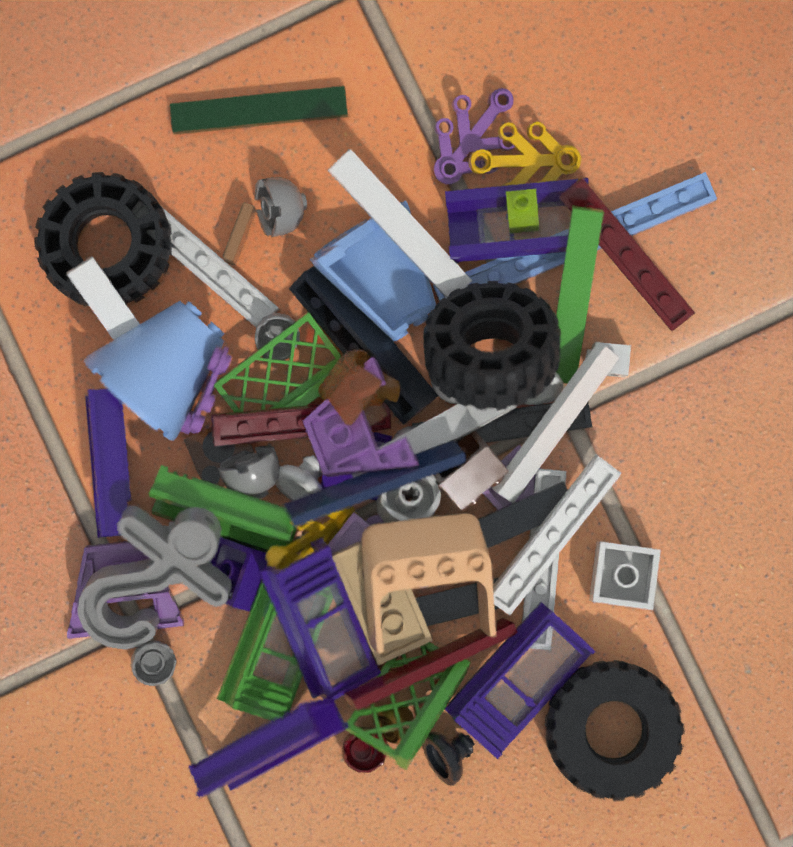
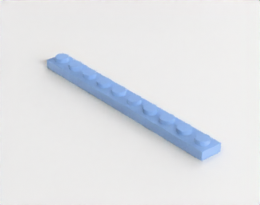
M706 172L611 212L630 235L633 236L715 202L717 197ZM569 229L553 236L568 235ZM565 252L498 258L465 273L472 280L470 284L477 282L478 284L488 283V281H498V283L507 284V282L518 284L563 265ZM433 285L434 290H435V292H436V295H437L439 301H440L441 299H443V298H446V297Z

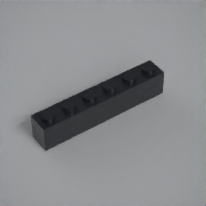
M313 266L306 270L291 285L289 290L358 372L365 367L364 363L370 358L374 357L378 361L386 384L374 391L403 425L422 412L438 397L433 388L391 338L317 268Z

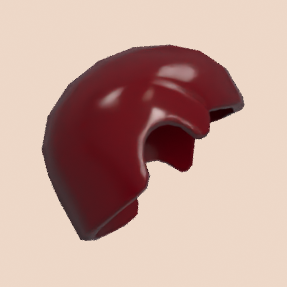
M359 727L363 731L374 729L372 727ZM351 733L346 736L342 747V757L349 768L358 773H371L385 762L386 754ZM382 734L384 744L389 746L384 735Z

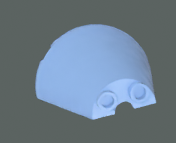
M407 201L400 202L411 214ZM372 218L366 219L345 231L314 254L315 257L310 258L313 266L388 335L393 342L408 334L407 329L411 323L414 326L424 323L428 314L435 309L436 302L429 279Z
M181 301L176 302L89 354L84 359V363L94 374L97 372L101 376L100 381L118 399L157 431L160 428L164 432L162 435L171 441L178 437L210 372L207 366L215 347L221 348L224 343L221 337L225 333L213 322H210L207 326L198 317L202 312L190 301L186 305Z

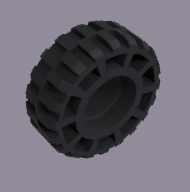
M94 172L91 175L92 177L84 178L81 175L73 178V184L68 187L61 185L55 190L58 195L52 201L47 199L42 207L45 213L42 218L38 217L35 228L39 231L38 237L34 238V245L39 253L37 260L41 269L45 271L46 278L61 293L78 304L89 306L67 275V272L84 262L78 252V239L83 228L97 217L113 215L122 219L127 224L131 232L132 241L128 253L120 262L111 267L101 269L126 304L132 301L136 303L145 298L144 294L150 289L154 290L160 284L158 282L162 274H166L169 268L167 262L169 255H172V230L164 210L155 197L135 180H128L123 175L113 173L109 176L103 172ZM140 200L149 209L150 213L137 219L131 210ZM155 229L156 241L145 231Z
M488 281V283L484 284L472 283L463 289L458 288L452 291L449 297L441 299L435 306V310H432L426 319V326L423 330L425 366L429 371V378L445 396L454 398L458 404L466 407L470 405L478 410H486L487 408L505 410L509 406L515 405L517 407L525 404L529 398L532 397L534 399L542 393L544 386L547 387L555 378V372L559 368L561 332L558 326V318L543 298H538L533 291L528 288L522 289L517 284L509 282L502 284L498 283V281ZM486 339H501L514 344L507 349L494 352L481 351L471 347L472 344Z
M614 660L609 662L598 661L594 662L593 665L581 667L564 683L549 702L548 715L545 716L547 747L560 772L580 791H585L595 798H612L614 801H624L626 797L631 796L638 798L645 795L644 791L651 787L656 789L663 783L661 779L667 773L671 774L676 767L674 762L677 755L681 756L683 749L681 738L685 734L684 723L681 722L680 714L682 712L680 706L675 701L667 685L658 679L657 676L640 666ZM619 701L626 703L637 712L641 720L642 734L638 744L630 753L619 758L601 756L591 748L586 737V723L589 715L597 706L605 702Z

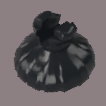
M430 732L422 744L429 765L444 783L449 786L457 784L463 774L462 760L465 757L471 756L470 754L473 753L475 743L470 735L463 733L449 740L441 733Z

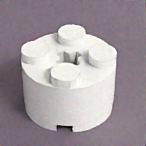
M434 475L379 495L377 499L378 515L384 522L433 517L441 499L440 490ZM406 495L412 496L410 502L405 500Z

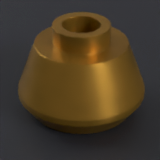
M398 708L401 723L414 720V715L409 708ZM393 710L377 713L380 728L396 724ZM408 728L403 729L404 735L407 732ZM398 730L382 733L386 741L392 744H399L401 741Z

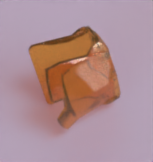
M361 349L351 350L343 354L319 386L318 392L322 399L330 401L346 425H352L361 412L364 411L370 426L386 417L387 412L382 406L383 401L387 399L395 402L398 401L400 382L382 372L386 384L381 386V379L364 369V363L370 357Z

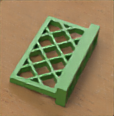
M307 312L218 379L214 387L233 412H242L245 401L261 403V410L265 409V404L272 405L268 409L307 406L353 370L310 313ZM307 321L314 329L313 343L296 340L297 329ZM293 332L292 340L284 339ZM318 336L321 338L324 344L317 343ZM279 342L291 344L289 361L272 358L273 348ZM295 344L312 346L310 363L293 361ZM316 347L329 349L335 358L326 365L314 364ZM269 351L268 358L261 357L263 354ZM255 360L267 362L265 379L248 376L249 366ZM271 362L288 365L286 381L269 379ZM292 365L309 367L308 377L303 383L290 382ZM313 368L320 369L312 375ZM245 369L244 376H242V375H237L238 373H240L242 370ZM230 379L243 380L241 397L228 395L222 385ZM247 381L264 383L262 399L245 397ZM268 383L285 385L284 397L279 401L266 400ZM289 386L296 387L291 392H289ZM233 400L241 401V402H240V409H239L238 406L234 403Z
M430 642L420 646L422 656L427 654L426 650L432 652L439 647ZM403 654L401 655L402 660L396 661L398 657L389 660L383 666L381 674L376 678L388 673L391 668L403 666L421 656L406 659V655ZM464 659L446 668L444 672L435 673L417 682H430L432 692L429 696L416 698L412 684L409 686L412 700L396 703L394 694L390 695L391 704L375 707L373 703L369 709H355L347 722L349 728L346 730L396 760V765L407 770L468 673L470 661ZM439 679L438 683L435 686L434 680ZM424 703V705L422 706V708L419 709V705H418V704ZM414 705L415 719L401 723L398 708ZM393 710L396 724L380 728L376 713ZM372 714L376 729L363 731L354 724L359 717ZM408 728L407 732L404 735L403 729ZM398 730L401 741L395 750L384 744L381 733Z

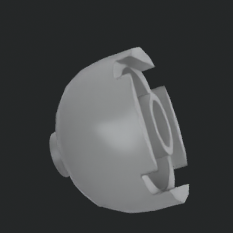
M271 177L257 181L255 185V200H261L262 210L256 211L264 233L267 236L276 237L293 232L299 226L304 210L307 209L305 194L300 193L294 183L283 177Z
M270 445L255 447L256 453L245 455V451L239 452L221 462V468H218L226 488L257 499L267 496L269 494L268 490L277 482L280 470L274 446Z

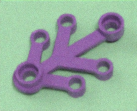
M499 88L489 95V107L471 131L468 110L471 108L470 98L466 95H459L453 100L452 108L456 112L460 143L454 153H452L450 134L454 128L452 121L448 118H442L435 123L434 130L438 135L441 157L436 160L433 170L439 182L453 184L461 178L462 174L474 173L470 169L468 162H462L469 152L480 149L508 151L515 147L512 143L510 147L504 146L500 137L480 139L497 115L512 107L513 95L509 90ZM499 95L506 97L507 102L505 105L499 104ZM459 99H463L466 102L464 110L459 109L457 106ZM441 122L447 123L449 127L447 133L440 131L439 125ZM510 132L503 133L508 137L512 135ZM483 158L481 161H475L477 167L482 168L484 166ZM446 164H451L454 168L451 175L446 174L444 171ZM493 168L486 172V174L494 173L498 168Z
M224 346L223 349L215 347L207 369L211 370L212 374L207 376L201 390V397L194 411L190 410L181 432L188 435L190 432L193 434L200 432L205 421V416L200 415L201 411L210 412L216 397L212 393L215 388L214 384L218 380L217 376L218 374L221 375L222 372L226 373L232 356L227 354L228 347Z

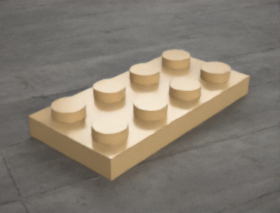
M361 541L331 555L369 644ZM412 589L392 591L383 597L380 605L383 652L376 653L369 644L377 665H381L433 641Z

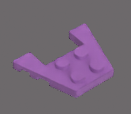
M374 357L364 363L365 367L355 376H350L345 381L346 385L334 396L330 395L303 420L322 473L326 477L418 465L410 441L406 437L378 449L359 400L360 396L386 384L378 361Z
M129 541L84 547L67 639L90 636L82 627L78 616L79 598L90 576L105 566L150 559L146 554ZM168 586L161 591L115 597L107 600V603L152 598L154 611L160 618L157 629L179 627L185 624L184 618Z

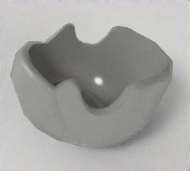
M272 313L263 317L255 331L257 350L294 323L295 320L289 315ZM299 328L297 329V341H300ZM293 332L284 339L292 340ZM279 342L273 348L272 358L288 359L291 344ZM269 351L262 356L268 358Z
M151 640L134 650L130 665L132 673L140 683L156 686L164 684L173 676L177 660L169 645L157 640Z

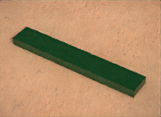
M345 86L170 104L172 132L174 135L348 117Z

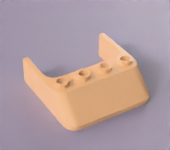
M457 513L377 523L368 526L364 530L361 537L368 634L369 644L376 653L383 652L381 601L386 594L397 590L471 580L477 581L480 629L489 637L496 636L491 560L480 523L475 516L470 513Z

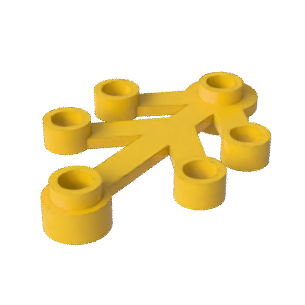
M507 122L499 127L498 136L503 141H510L523 155L492 156L489 151L480 149L473 152L468 160L470 169L476 174H484L490 171L491 168L523 167L511 182L502 185L507 186L525 184L541 166L552 167L541 181L534 183L556 181L561 174H572L579 169L581 154L572 145L561 146L546 131L543 123L534 122L527 127V136L531 140H539L551 153L540 154L517 132V127L513 123ZM505 126L510 127L512 130L510 137H506L503 134ZM533 126L540 128L541 133L539 136L533 135ZM564 154L570 158L569 165L562 163L561 159ZM477 157H481L484 160L482 168L477 167L475 164Z
M350 506L327 515L331 519L323 524L313 520L295 527L300 531L305 529L309 532L286 547L278 545L271 547L266 554L268 565L280 571L313 553L314 550L311 542L320 537L328 545L355 512V508ZM301 549H303L302 552L300 553V555L295 554V553H297L298 551H300Z

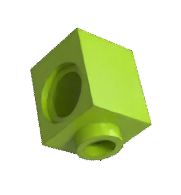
M536 189L507 191L510 234L539 231Z

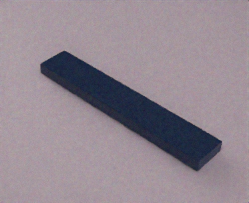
M451 440L416 453L415 456L418 461L416 466L366 472L287 502L283 506L292 525L297 527L466 462L465 455L457 443Z

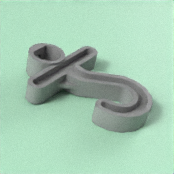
M138 506L127 507L119 520L118 531L126 540L150 559L105 566L90 576L83 588L78 603V616L84 630L94 640L110 648L125 650L142 646L155 636L160 619L158 614L154 610L146 608L131 616H120L108 607L107 600L115 597L161 591L173 584L183 583L212 606L224 605L229 597L231 581L223 572L209 562L216 553L221 538L222 528L217 517L204 508L193 507L185 509L177 515L170 531Z

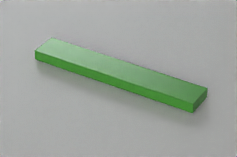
M577 206L572 207L556 316L559 321L558 326L561 332L560 364L556 373L559 374L563 383L567 384L579 368L604 213L600 209Z

